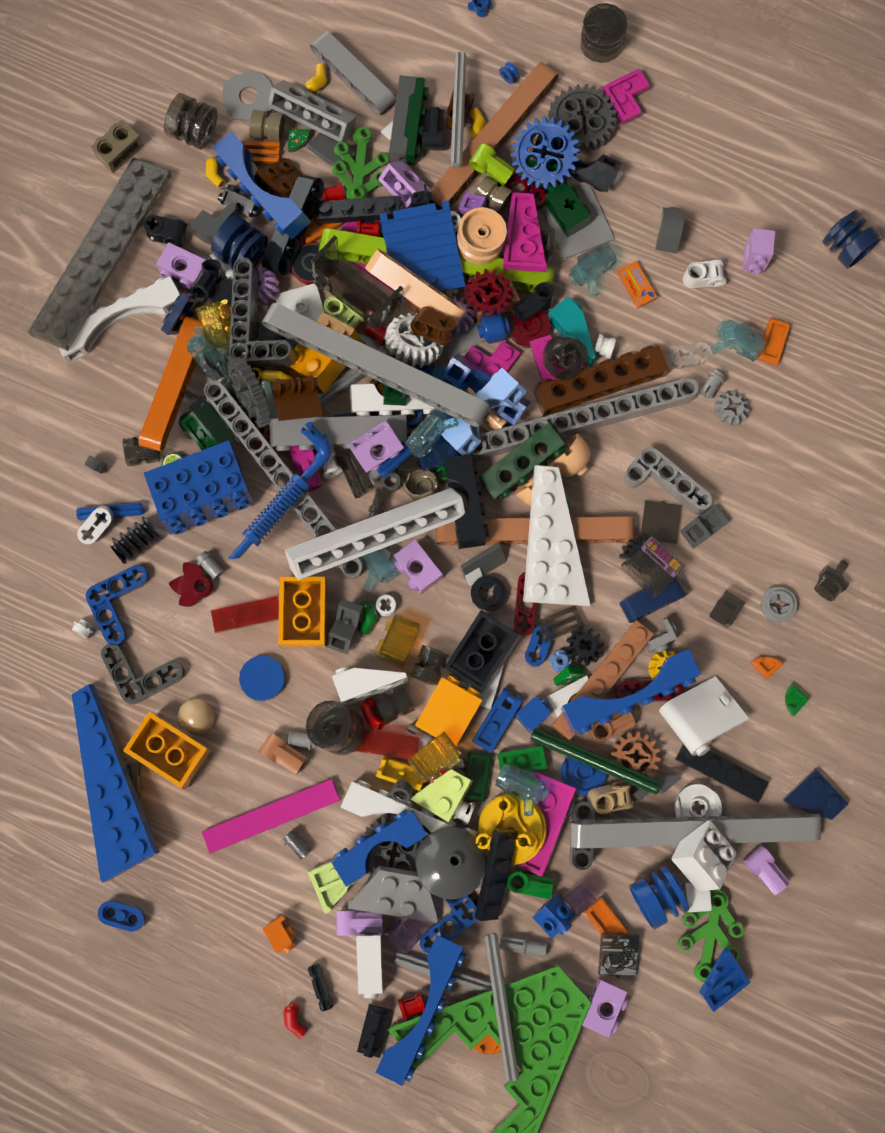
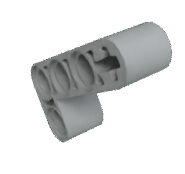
M654 447L645 448L629 465L624 474V482L630 488L639 487L649 476L694 514L700 515L705 513L712 504V496L708 491ZM644 456H651L654 459V463H647L644 460ZM661 470H668L671 473V477H663ZM637 472L640 475V479H632L629 473ZM678 485H686L688 492L680 491ZM694 492L695 495L690 499V495ZM701 499L704 503L699 506L697 502Z

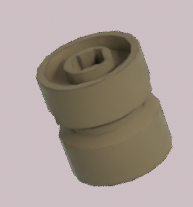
M253 110L250 118V137L264 139L266 136L269 141L281 142L285 125L284 114L272 112L270 115H267L266 111Z
M486 176L479 184L475 194L486 197L488 208L501 215L510 203L513 191L504 185L499 187L496 180Z

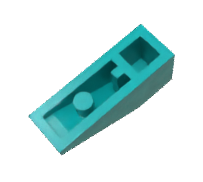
M568 296L549 311L548 318L550 324L574 350L578 349L583 360L589 366H592L596 356L582 307L576 300H572Z

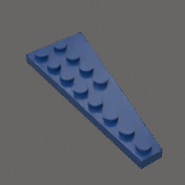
M88 684L71 695L99 875L103 883L108 882L160 852L95 685Z

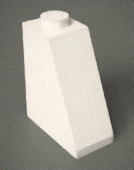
M359 933L356 936L358 994H364V998H378V994L383 993V933Z

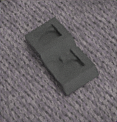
M715 504L700 517H697L681 529L680 533L694 549L727 525L729 521Z
M672 775L657 779V781L661 782L659 793H665L681 779L680 776ZM639 788L631 796L636 802H639L650 792Z

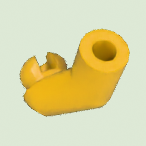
M319 63L315 66L316 75L310 78L305 85L309 92L318 91L326 85L325 64Z
M477 107L469 112L474 123L468 132L473 139L486 125V121Z
M209 157L206 161V177L220 189L219 187L224 186L226 183L218 174L220 163L215 157Z

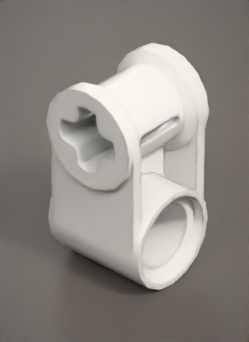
M711 260L691 263L683 275L684 285L688 288L720 287L725 285L727 281L722 269L724 261ZM690 273L697 274L698 278L692 277Z

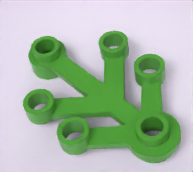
M359 127L353 134V141L357 144L356 162L348 153L349 147L347 143L340 141L334 147L335 154L340 156L344 163L337 161L332 167V172L339 177L347 188V199L367 198L368 192L376 187L383 186L377 180V177H380L383 172H377L371 181L362 185L364 176L378 167H384L389 161L388 155L380 152L374 160L364 166L366 145L371 140V132L366 127ZM338 147H342L344 151H340ZM379 157L383 158L384 162H381ZM336 166L341 167L342 171H338ZM346 166L354 175L353 181L345 173ZM354 191L359 193L360 196H356Z
M717 889L710 891L711 911L685 913L682 917V923L690 928L697 924L699 918L709 913L708 922L688 936H683L678 940V947L681 950L690 951L694 943L705 937L701 962L696 964L693 969L694 977L703 983L707 977H702L700 972L706 968L709 975L712 970L710 965L715 939L723 950L727 948L729 951L734 950L736 952L734 957L736 961L740 957L739 950L732 947L718 926L719 915L729 927L728 932L732 937L739 938L744 933L743 926L736 923L727 909L729 904L727 895ZM715 897H719L721 900L719 906L713 904ZM689 915L694 919L690 925L686 923V917ZM734 926H738L740 929L737 935H734L732 932ZM684 939L689 941L687 948H683L681 945Z

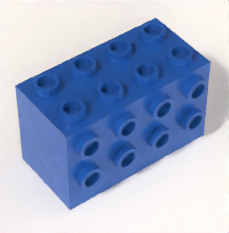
M229 440L144 472L160 521L170 535L181 534L187 528L202 526L208 520L223 518L231 511L246 509L250 504L254 503L238 458Z

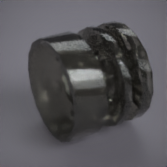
M608 3L597 4L591 7L585 14L580 47L584 55L591 61L598 63L610 62L621 53L628 25L627 17L620 8Z
M179 93L172 100L164 122V132L168 137L178 141L184 140L187 145L202 150L207 146L214 133L218 118L217 109L201 101L197 103L195 98Z
M324 701L317 704L310 711L306 720V732L310 741L314 745L335 755H348L355 752L361 746L365 737L366 727L363 718L358 712L337 701Z

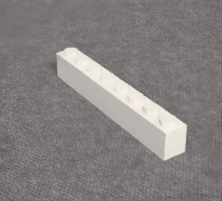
M452 488L287 548L285 553L290 570L300 580L454 522L465 514L462 497Z

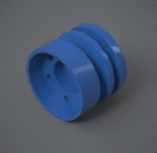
M665 866L658 869L662 879L655 872L650 873L653 885L650 886L644 878L629 885L634 900L653 930L668 923L666 910L674 917L679 916L676 905L683 913L689 911L686 895L680 883Z

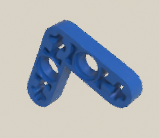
M132 566L91 586L86 592L88 605L105 641L110 645L121 646L127 638L126 631L112 601L144 586L148 582L149 574L141 566ZM136 571H138L140 574L143 573V575L140 576V581H137L136 579L129 581L132 584L131 586H128V582L124 579L125 576H127L129 580L134 578ZM117 580L122 581V590L120 592H113L111 588L113 582ZM104 586H106L107 591L111 594V596L109 597L106 593L100 595L99 601L92 599L95 596V591H97L98 593H103L106 591L103 588ZM105 610L112 612V618L108 622H102L100 618L101 613ZM113 626L117 633L121 632V635L118 636L119 640L110 639L113 633L110 628L105 630V627Z
M468 895L459 898L457 901L445 899L453 911L423 933L420 938V947L424 952L429 953L431 949L430 946H424L426 942L425 937L433 938L437 935L433 931L438 928L442 937L451 941L477 920L475 918L477 907ZM464 898L468 900L467 903H464L468 910L474 909L472 913L474 918L471 920L469 918H462L464 912L461 907L458 910L454 907V905L460 904ZM446 921H452L456 925V930L451 935L445 934L442 930V926Z

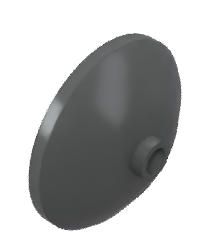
M444 827L433 831L422 841L416 855V870L421 883L429 892L443 899H459L471 894L478 888L485 876L487 861L484 849L478 848L479 844H476V837L462 828ZM451 857L457 858L458 864L456 866L450 863Z

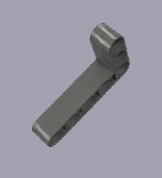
M239 258L233 267L229 355L233 360L240 357L243 352H246L243 360H246L247 365H250L251 368L291 366L297 361L298 353L287 341H257L260 273L258 268L248 258ZM248 289V292L243 295V292ZM245 310H248L247 313L244 316H242V313ZM247 331L245 336L241 337V334ZM285 350H288V353L285 356L281 357L282 353ZM264 351H267L266 355H265L264 357L260 358V357H261V354H262Z

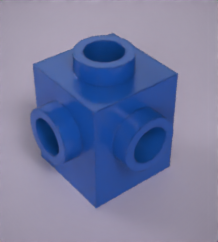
M555 894L542 905L532 918L553 938L558 933L564 935L572 927L570 922L576 915Z

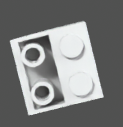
M709 820L679 842L671 860L698 891L721 889L737 852L711 820Z

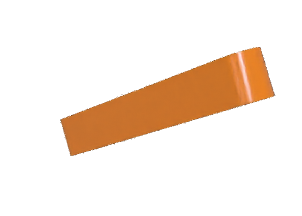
M188 316L184 318L139 436V446L161 452L164 450L205 342L209 328L208 321Z

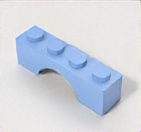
M501 368L491 377V380L485 387L477 392L475 397L485 401L490 406L487 411L488 413L490 410L500 406L513 408L527 391ZM457 418L449 423L441 434L462 455L471 454L482 442L479 427H474Z

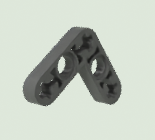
M110 643L101 650V657L122 699L129 704L135 705L179 682L184 676V668L179 663L171 661L137 678L121 647ZM109 650L118 651L115 657L119 662L123 660V663L115 664L112 658H107L110 654ZM170 667L178 668L177 676L175 678L171 675L165 677L167 682L164 684V680L159 673L162 672L163 675L170 673ZM120 668L128 670V677L125 680H119L116 676ZM150 677H157L159 680V685L155 689L147 687V681ZM129 683L133 690H138L135 694L136 698L127 697L130 691L128 687L124 686L122 688L121 685Z

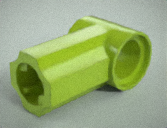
M480 144L469 161L470 166L475 171L488 174L502 185L506 184L515 170L497 157L494 149L486 144Z

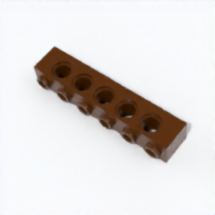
M650 345L642 348L640 352L632 354V352L625 353L617 360L607 359L600 362L598 366L592 368L591 366H586L577 373L562 374L553 381L549 379L543 380L537 384L538 386H535L534 395L544 417L665 377L669 368L660 345L656 347ZM642 362L647 368L640 369L636 363ZM622 369L626 372V375L620 376L615 370ZM602 376L606 381L599 383L595 380V377ZM582 383L584 384L585 388L579 390L574 386V384ZM560 389L565 395L556 396L553 391Z

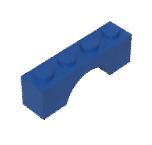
M459 353L452 357L441 375L457 387L466 390L471 388L476 394L485 387L492 377ZM522 397L513 408L500 406L494 409L497 414L515 425L522 418L531 402Z
M406 809L394 816L396 821L389 826L387 822L374 829L375 835L370 838L364 835L354 842L356 847L350 851L344 848L334 855L336 859L331 863L346 887L369 873L368 858L371 851L379 843L394 841L408 848L428 835L414 810L409 813Z

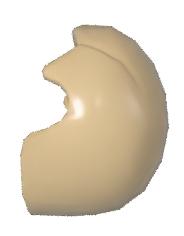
M196 698L187 700L179 708L177 715L180 726L195 735L208 732L214 725L216 717L214 709L210 704Z

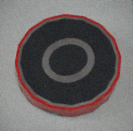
M318 243L301 245L291 266L294 277L305 285L324 283L333 271V258L322 256L319 253L320 244Z

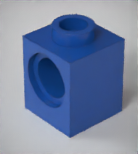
M535 696L514 717L531 733L551 714L549 711L551 706L542 697L538 699Z

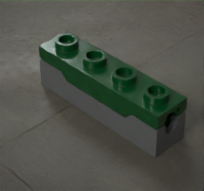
M399 76L389 147V163L404 161L408 165L415 166V159L420 158L421 145H418V138L422 139L423 125H420L421 119H425L426 106H423V101L428 99L429 87H425V78Z

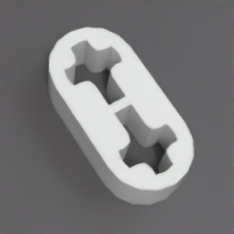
M106 506L97 507L77 532L78 539L84 544L94 543L112 522V510ZM97 512L99 514L106 513L105 518L108 521L102 520L100 524L96 523L95 521L99 518ZM93 526L95 530L92 532V536L86 538L84 530L87 531Z

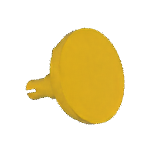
M505 794L494 798L485 806L478 821L476 844H479L478 848L484 849L487 854H489L494 829L514 828L518 831L511 865L522 864L534 858L540 852L546 840L547 824L542 810L534 801L523 795Z

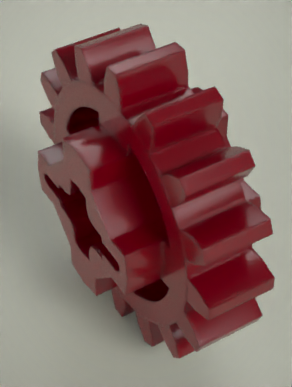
M484 269V274L482 275L480 272H476V279L473 277L469 278L470 284L465 286V291H467L465 299L468 300V307L474 306L473 313L481 311V317L489 313L490 318H493L494 312L501 315V308L508 309L509 304L507 302H512L510 294L513 292V287H508L510 285L509 279L503 280L504 273L498 276L495 269L492 271V274L488 273L487 269Z

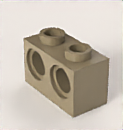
M121 119L118 123L113 124L104 136L96 139L91 149L96 158L114 173L144 145L140 136ZM128 136L126 139L120 140L122 137ZM112 150L110 153L105 154L106 151Z

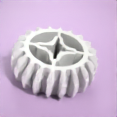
M407 313L406 316L400 314L387 327L385 335L386 349H389L390 355H396L397 360H402L405 364L410 363L412 367L416 364L421 368L424 364L430 366L442 354L443 346L412 331L410 323L415 316H412L410 313Z

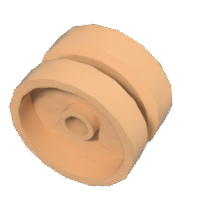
M485 207L474 208L465 213L460 220L456 238L458 252L462 258L472 264L485 265L499 257L507 233L506 223L502 216L493 209Z

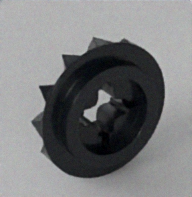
M482 576L472 585L471 599L478 609L487 612L497 610L506 600V587L495 576ZM494 586L492 594L495 598L489 597L483 601L485 594L482 591L484 589L488 591Z

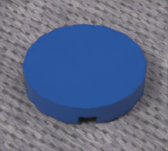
M257 656L251 658L243 665L239 675L241 689L248 697L255 701H268L275 698L284 687L285 674L283 668L275 659L269 656Z
M566 757L563 761L560 771L562 782L577 788L576 795L581 796L588 795V792L593 788L603 786L607 775L569 757Z

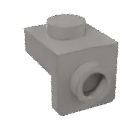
M667 618L660 622L665 634L646 644L649 653L655 650L657 653L667 650L669 648L668 644L677 639V629L673 622L669 623Z

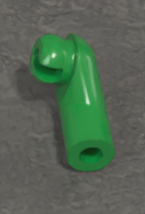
M362 601L360 606H363L364 621L358 630L368 635L377 622L378 616L376 607L372 602Z

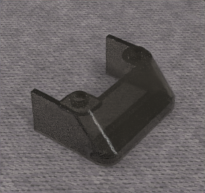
M335 235L311 260L314 284L321 290H327L361 316L370 328L380 329L391 323L394 318H398L403 312L404 288L399 286L389 297L339 259L338 238Z

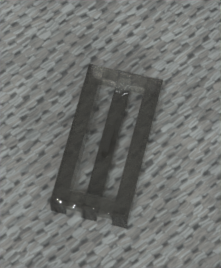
M350 449L349 453H345L338 461L355 499L364 496L374 487L368 473L365 472Z
M576 606L536 622L537 627L540 626L541 635L545 637V643L585 626ZM573 613L574 615L549 627L545 625L567 614ZM577 621L578 623L552 635L549 633L571 622Z

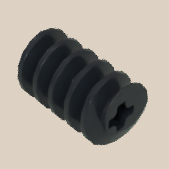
M144 516L141 517L142 525L134 522L135 530L130 527L126 528L127 536L122 532L119 533L120 541L114 537L112 538L113 546L110 545V547L123 564L127 563L126 555L133 559V550L140 554L142 552L140 545L148 548V539L155 543V534L160 536Z

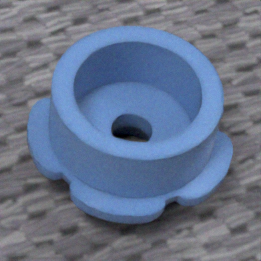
M557 650L555 654L553 653L550 656L549 662L551 663V668L559 672L566 667H570L572 659L568 658L569 654H566L564 650Z

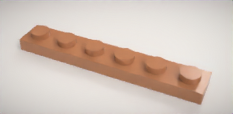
M635 620L570 702L583 696L603 699L654 634ZM563 712L551 725L567 740H570L575 734L571 732Z

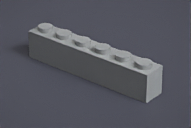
M406 415L316 417L285 421L271 419V447L277 446V451L290 450V446H299V450H313L314 444L301 433L302 427L306 430L308 429L305 426L308 422H312L323 435L327 434L326 438L331 445V449H335V445L344 444V449H350L349 443L384 420L387 421L400 443L407 442Z

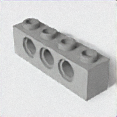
M285 80L280 81L271 88L267 107L339 142L345 141L352 135L357 115Z

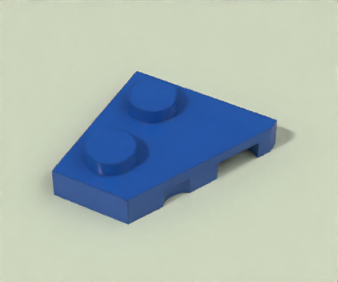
M725 948L699 990V993L709 1008L715 1012L751 982L732 953Z

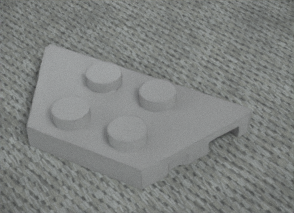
M379 866L373 872L372 877L361 886L360 892L348 902V909L432 923L438 922L431 892L423 886L417 872Z

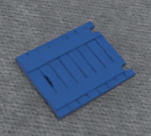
M448 201L441 202V210H436L435 203L393 211L394 219L390 220L387 219L386 213L379 214L388 255L440 292L465 287ZM395 291L396 300L407 299Z

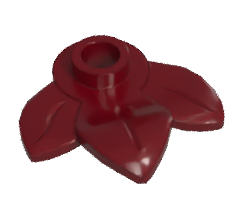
M185 562L182 567L184 576L173 579L169 582V586L175 593L181 595L179 599L180 606L191 607L196 605L201 598L210 596L213 592L214 584L209 577L204 576L200 566ZM201 584H206L207 586L204 591L199 590Z

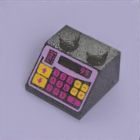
M650 535L621 569L655 599L674 580L685 565L657 539Z

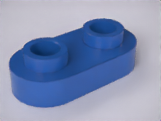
M106 901L98 909V918L105 925L133 932L141 929L145 924V913L142 909L117 901ZM110 908H113L115 910V915L113 917H110L108 915V910ZM133 914L138 918L135 924L130 920Z

